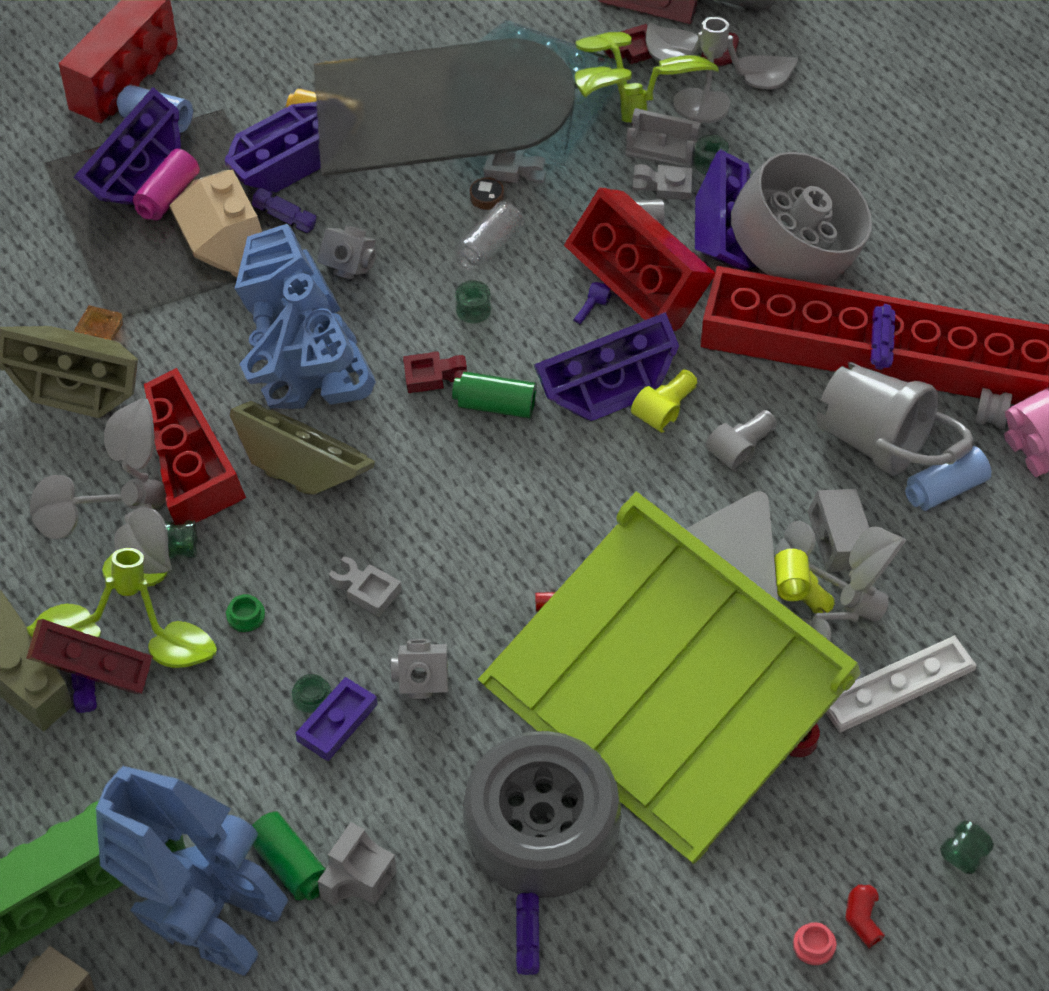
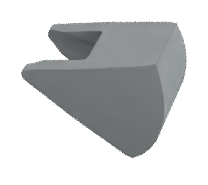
M761 491L753 492L686 529L778 601L769 499L766 493Z

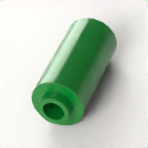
M464 371L461 378H455L452 399L458 400L459 408L531 419L536 402L537 383Z
M276 811L270 812L255 821L252 826L256 829L258 836L252 847L293 897L301 901L305 898L313 900L320 896L318 880L326 868L281 814Z

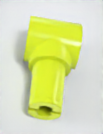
M683 369L667 385H661L656 390L650 386L643 388L632 404L631 413L659 432L664 433L663 428L670 421L673 423L676 421L680 412V402L697 387V378L692 372Z
M786 549L775 555L777 594L780 598L786 601H803L814 614L823 613V610L828 613L833 609L835 605L834 597L818 584V578L809 569L808 556L805 552L799 549Z

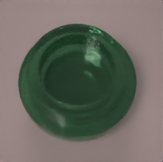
M304 675L293 686V703L299 710L313 713L332 692L331 686L319 675Z

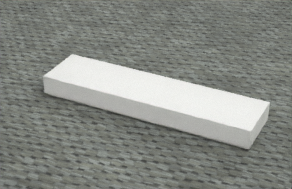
M954 635L856 680L849 690L844 691L827 710L826 714L838 732L841 733L975 671L976 664Z

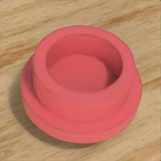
M817 922L808 923L800 927L795 933L793 949L801 961L810 965H822L834 956L836 939L827 926Z

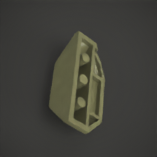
M53 326L0 327V369L2 371L5 370L13 383L31 402L101 418L134 395L138 359L119 342Z
M254 401L241 404L230 411L229 416L251 464L263 469L264 473L272 478L283 479L295 485V488L302 493L315 495L374 468L375 461L361 451L275 410H268Z

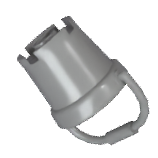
M849 362L850 369L841 366L836 371L820 400L828 404L826 415L817 412V427L872 458V462L879 469L891 476L903 473L910 462L923 465H950L972 450L974 440L971 431L959 421L937 411L938 392L930 384L920 381L905 382ZM935 420L956 430L963 437L962 440L945 450L940 456L918 454L923 448Z

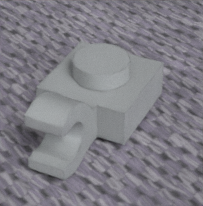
M491 145L484 166V178L488 177L498 181L518 183L519 177L523 176L526 180L544 183L546 171L543 170L545 158L539 156L525 157L524 149Z
M635 165L632 190L656 191V198L690 200L692 168L658 165V172H655L647 165Z

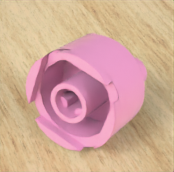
M1049 388L1005 411L1009 428L1004 433L1005 440L1014 452L1020 449L1027 456L1025 459L1027 468L1035 477L1049 472Z

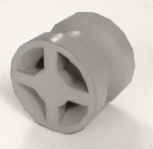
M983 388L975 424L992 423L996 428L1004 430L1007 421L1005 411L1010 408L1012 394L1006 392L1001 395L993 394L990 389Z

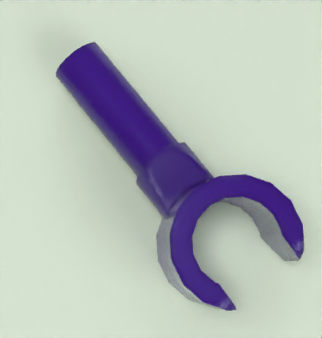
M593 282L589 288L588 299L573 321L581 324L596 303L607 306L609 302L607 299H610L612 295L609 292L610 288L604 283Z

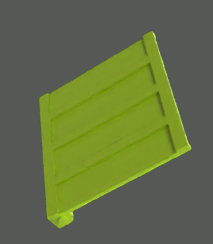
M636 491L620 508L616 517L618 524L478 678V681L536 731L563 733L583 741L597 751L611 769L619 790L620 802L694 865L840 695L852 687L856 679L861 675V671L855 660Z

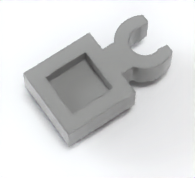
M349 557L341 559L342 569L347 571V574L339 575L334 571L329 573L330 583L335 588L348 589V600L378 617L382 615L402 591L401 581L371 564L364 571L358 569L356 562Z

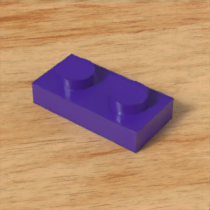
M345 677L295 733L296 741L326 761H329L378 705L377 696Z

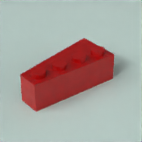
M175 368L145 383L144 389L153 417L154 441L161 466L160 472L166 492L167 508L177 530L204 520L245 499V493L234 468L179 370Z

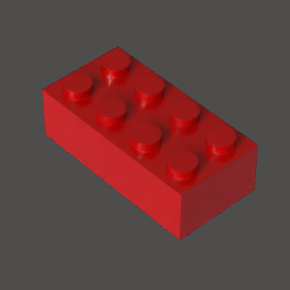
M120 0L58 63L69 110L101 124L109 115L113 116L118 111L117 97L126 86L133 85L139 87L140 82L148 74L152 75L155 73L159 62L167 54L171 55L177 48L178 39L171 0Z
M599 187L564 244L575 257L644 320L666 312L673 331H677L683 326L716 275L710 267L629 195L620 190Z

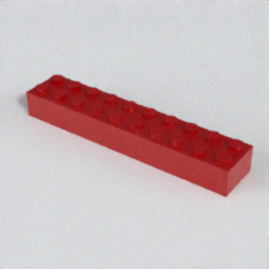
M716 267V275L713 278L703 317L702 348L836 372L841 366L850 369L848 363L852 362L863 368L905 382L920 381L930 384L937 391L976 398L981 397L983 388L990 389L993 394L998 395L1004 392L1011 393L1010 404L1014 405L1049 388L1048 324L732 268ZM884 304H888L895 311L893 364L890 368L884 367L882 370H878L871 363L873 311L876 306L882 307Z

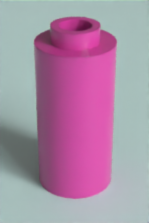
M181 149L171 151L133 196L135 209L141 217L152 220H159L170 208V204L198 175L200 168L194 157Z

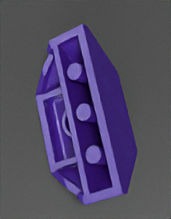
M152 87L73 178L100 201L134 205L133 196L172 150L181 149L178 125L179 109Z
M338 99L328 100L327 103L309 102L292 104L237 133L232 141L228 155L225 157V165L230 170L233 169L237 178L244 185L263 188L277 193L333 162L357 125V117Z
M720 149L716 153L695 197V250L723 264L747 271L758 267L743 252L735 238L731 225V212L738 194L749 180L752 172L748 163Z
M665 312L536 363L534 368L548 400L586 420L593 421L632 405L636 396L643 388L650 386L656 390L661 386L672 359L679 348V344Z

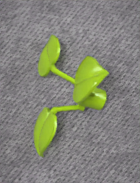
M607 32L582 38L575 43L576 48L581 51L598 52L610 49L614 53L617 68L592 67L579 70L575 73V83L584 97H587L599 88L617 84L620 94L621 119L624 122L632 123L635 108L648 111L647 101L653 100V90L657 77L660 74L672 75L699 70H713L719 73L718 66L700 56L681 55L660 60L659 66L653 68L646 91L643 89L642 84H627V80L632 78V73L630 70L623 68L619 47L631 44L630 35L623 32Z
M133 548L119 549L112 553L104 562L102 574L105 579V589L94 614L90 615L86 608L79 605L60 604L41 613L34 623L27 627L28 634L33 637L37 620L45 619L100 638L101 630L95 623L101 619L112 589H116V592L123 596H132L140 591L152 630L157 635L148 643V652L156 662L166 667L183 668L208 661L213 656H216L214 641L196 625L183 621H174L169 623L165 629L159 626L147 588L164 580L168 572L157 574L144 573V556L139 550Z

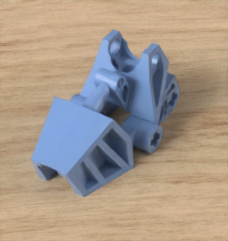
M288 223L248 236L235 285L237 294L246 309L253 315V321L256 324V330L249 336V343L253 349L240 363L247 381L250 384L267 383L261 391L270 408H304L310 396L317 388H321V396L330 405L361 400L369 396L376 382L362 352L356 346V336L339 314H336L341 308L307 249L302 250ZM262 359L268 360V364L255 373L251 372L253 365L257 361ZM354 371L357 373L360 381L357 385H355L349 373ZM284 385L289 386L288 393L283 398H272V394L276 389Z
M123 766L105 785L96 807L100 866L136 894L147 898L143 902H135L130 910L141 923L171 944L177 941L187 946H195L199 948L201 958L246 976L250 967L258 958V952L244 935L237 934L227 923L217 918L224 903H230L267 920L277 922L288 902L286 895L267 872L256 863L245 859L258 836L256 829L239 817L227 815L231 808L179 779ZM182 834H187L195 844L193 847L171 852L165 845L169 838L179 841Z

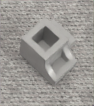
M350 822L328 854L329 866L318 880L320 898L333 906L347 897H359L375 905L397 873L395 854L377 845L369 838L365 829Z

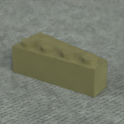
M0 589V697L44 732L73 706L66 682L56 668L26 659L32 637L28 634L26 625Z

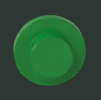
M242 594L233 598L228 605L226 619L232 629L239 632H250L260 627L264 622L265 609L256 597Z

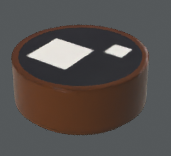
M480 178L470 186V201L479 209L490 210L497 208L504 200V187L501 182L494 178Z

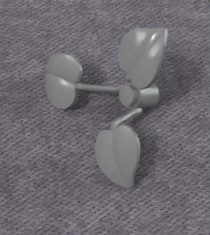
M720 17L705 19L702 23V32H699L698 35L686 30L660 27L649 22L647 27L646 46L648 52L655 60L660 61L681 55L697 56L700 50H702L704 55L708 57V60L714 63V59L720 58L728 48L736 74L738 76H745L746 84L754 88L776 89L783 86L790 78L798 58L763 55L746 56L738 60L733 46V36H728L729 23ZM706 70L704 90L686 88L675 95L673 107L680 116L688 120H695L696 122L714 123L723 119L728 114L730 109L728 95L723 92L710 91L713 70Z
M139 399L116 411L109 418L104 431V443L108 455L113 460L122 461V469L136 479L128 481L122 487L121 494L74 497L75 489L71 478L64 475L48 476L40 481L32 493L30 515L32 516V522L44 536L51 539H63L72 534L77 526L78 510L75 504L123 501L129 508L135 510L125 515L126 524L121 526L115 533L114 543L116 551L122 548L139 550L144 556V573H165L172 570L168 554V534L162 516L155 510L159 509L165 502V487L158 480L148 479L147 473H140L136 470L144 468L149 463L154 450V425L148 399Z
M802 521L790 523L785 530L784 538L780 540L776 547L774 557L780 551L786 549H799L809 556L816 542L811 526ZM880 527L866 529L855 542L849 556V564L852 568L849 573V578L851 579L849 584L809 563V569L813 574L843 589L840 602L848 612L816 613L812 621L806 618H802V620L829 641L831 639V630L826 620H851L857 622L859 616L873 622L880 620L887 610L888 596L886 593L872 587V585L907 540Z

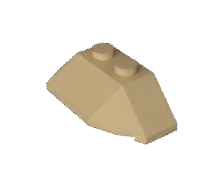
M233 169L193 180L170 204V209L193 256L218 269L229 271L233 276L238 277L247 237L262 232V229L249 199Z

